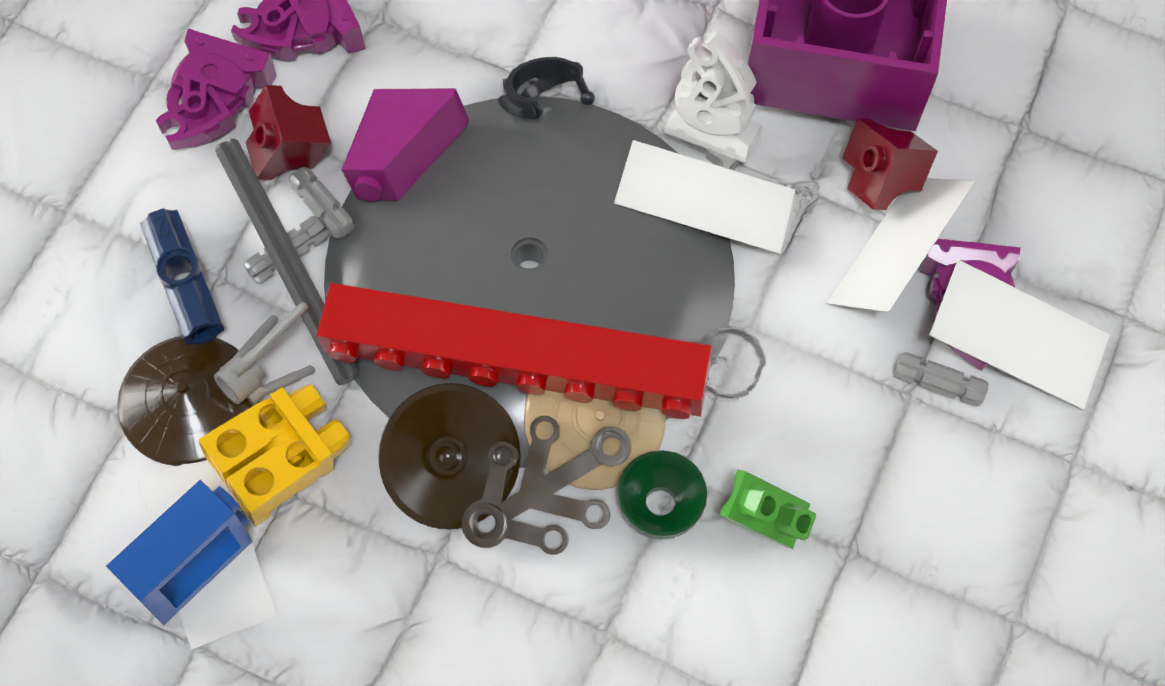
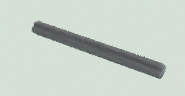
M232 138L218 144L215 148L217 157L295 306L297 307L301 302H305L308 305V309L301 317L336 384L343 385L353 381L358 377L359 373L356 363L341 362L329 357L316 337L324 303L239 141Z

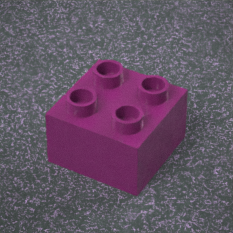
M758 0L747 61L757 82L751 91V94L754 96V104L850 121H857V118L871 119L886 127L916 132L939 73L947 0Z

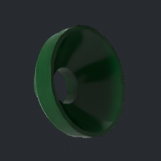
M651 451L631 461L623 471L618 486V503L624 519L638 533L654 539H673L688 532L701 518L707 501L706 482L697 466L685 456L671 451ZM655 491H665L673 497L675 507L669 514L656 515L648 509L646 505L647 497Z

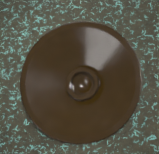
M178 336L160 342L144 352L126 373L119 390L117 403L121 428L134 448L156 462L171 466L207 460L203 455L198 439L254 406L247 398L240 404L231 401L214 379V374L229 362L239 350L218 338L203 345H186L183 337Z
M443 383L417 391L396 408L381 436L378 454L379 469L388 495L404 514L420 524L447 530L462 528V516L466 508L483 497L491 465L488 459V452L496 442H509L517 448L519 453V460L516 466L508 470L502 502L508 498L515 485L520 468L521 454L519 438L513 421L494 398L472 386ZM500 447L495 453V460L499 465H507L512 459V452L508 447ZM484 514V515H482V516L479 518L478 523L481 522V521H483V520H485L486 518H488V517L491 516V515H490V514Z

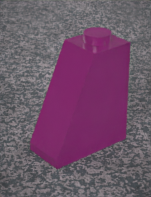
M456 88L373 90L341 169L357 200L398 201L467 127L469 118Z

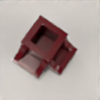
M265 85L248 111L254 130L245 143L253 170L259 180H273L278 174L290 169L301 167L313 169L331 145L320 106H307L295 102L285 93L282 86Z
M857 118L842 157L844 161L855 168L847 189L873 210H887L890 203L898 195L907 191H922L938 151L911 131L891 129L871 119Z

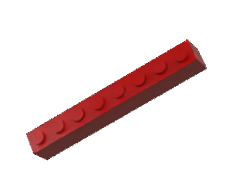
M330 283L316 334L328 356L341 362L353 363L356 361V358L374 361L377 366L388 370L399 371L403 369V366L418 368L424 374L434 378L446 379L450 377V374L465 376L471 382L487 387L496 386L497 382L516 385L518 390L533 395L544 394L545 390L564 393L567 399L580 403H590L593 399L611 401L615 407L627 411H639L641 407L661 410L663 415L674 419H688L690 415L701 417L712 353L711 345L337 283Z

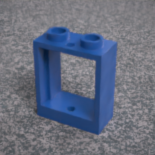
M200 479L109 562L106 567L164 626L253 542L244 529L249 520L239 510L240 506L221 486L212 491Z

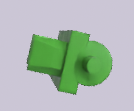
M737 470L734 477L733 493L728 502L722 507L720 516L793 549L796 539L805 541L809 537L816 519V513L808 510L810 503L747 471Z

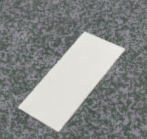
M633 140L614 204L781 254L796 189Z
M927 178L922 191H907L900 194L826 303L889 312L974 185L975 180Z
M957 260L929 334L1082 410L1085 408L1110 334L960 260Z
M207 460L183 464L137 481L150 524L200 479L212 491L221 486L234 500L235 498ZM245 526L244 529L246 530V532H247L248 535H249L248 529H247V527ZM252 543L179 611L191 650L278 617Z

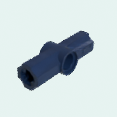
M162 208L148 213L147 218L140 223L184 342L186 345H203L216 340V337L225 329L178 210ZM181 273H190L184 279L174 280Z

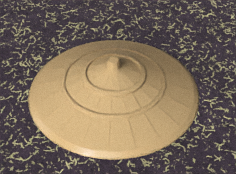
M547 390L541 395L528 394L524 407V427L530 447L532 442L530 426L537 417L550 416L560 426V436L551 445L546 470L549 473L590 449L593 437L602 428L609 426L618 427L629 436L632 447L628 459L618 466L602 464L569 484L582 489L601 490L619 486V480L623 471L631 461L645 453L659 450L665 431L666 417L661 413V410L641 407L639 411H627L615 407L611 401L593 399L590 403H580L567 399L564 393ZM547 421L541 422L536 429L537 436L541 440L550 439L554 433L553 425ZM608 438L603 443L604 453L608 456H616L621 451V442L617 438Z

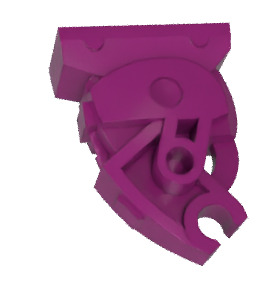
M263 0L257 9L250 7L238 9L237 16L240 23H251L249 27L239 28L233 25L231 29L234 40L241 45L270 53L272 58L295 61L298 52L312 51L313 54L332 50V47L336 46L337 43L348 53L366 49L361 27L347 0Z
M188 28L184 42L189 54L182 59L173 73L172 86L166 97L168 111L156 119L162 134L166 133L169 128H179L176 133L165 136L171 149L176 150L204 144L232 130L235 127L233 117L238 111L242 112L249 106L255 91L254 88L263 89L265 85H272L275 81L277 74L271 54Z
M938 238L920 265V272L933 276L929 287V298H933L934 305H936V315L932 321L933 324L957 260L1015 287L1011 274L1019 262L1021 247ZM947 344L954 352L977 369L982 371L988 367V363Z

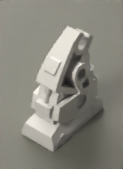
M718 31L711 33L705 42V45L710 50L703 46L701 37H696L687 48L691 59L688 60L682 69L681 80L675 91L676 109L667 121L664 132L746 163L762 135V125L752 120L756 104H754V96L751 94V91L757 83L742 55Z

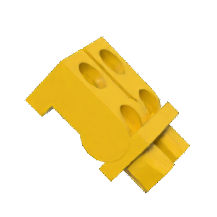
M312 384L299 388L289 395L281 387L270 394L271 398L257 403L198 439L203 455L225 486L230 489L231 494L255 527L271 516L272 510L294 494L306 489L321 476L324 477L335 469L333 459L351 445L349 433L336 418L317 431L308 422L326 409L324 401Z

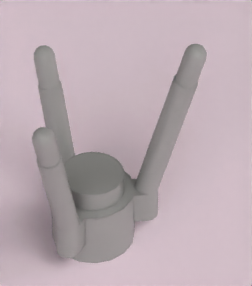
M301 302L273 329L272 327L277 323L278 317L271 315L236 355L214 374L216 383L231 401L240 404L247 398L252 405H255L266 395L314 373L315 368L309 365L261 386L260 381L266 375L256 361L308 309L307 303Z

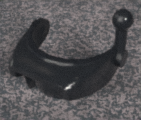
M541 57L520 64L511 71L508 78L503 79L504 93L498 98L499 105L512 115L526 119H538L543 114L541 105L533 100V98L551 87L575 81L581 93L580 100L585 105L593 104L595 95L592 91H589L583 78V67L580 63L561 57Z

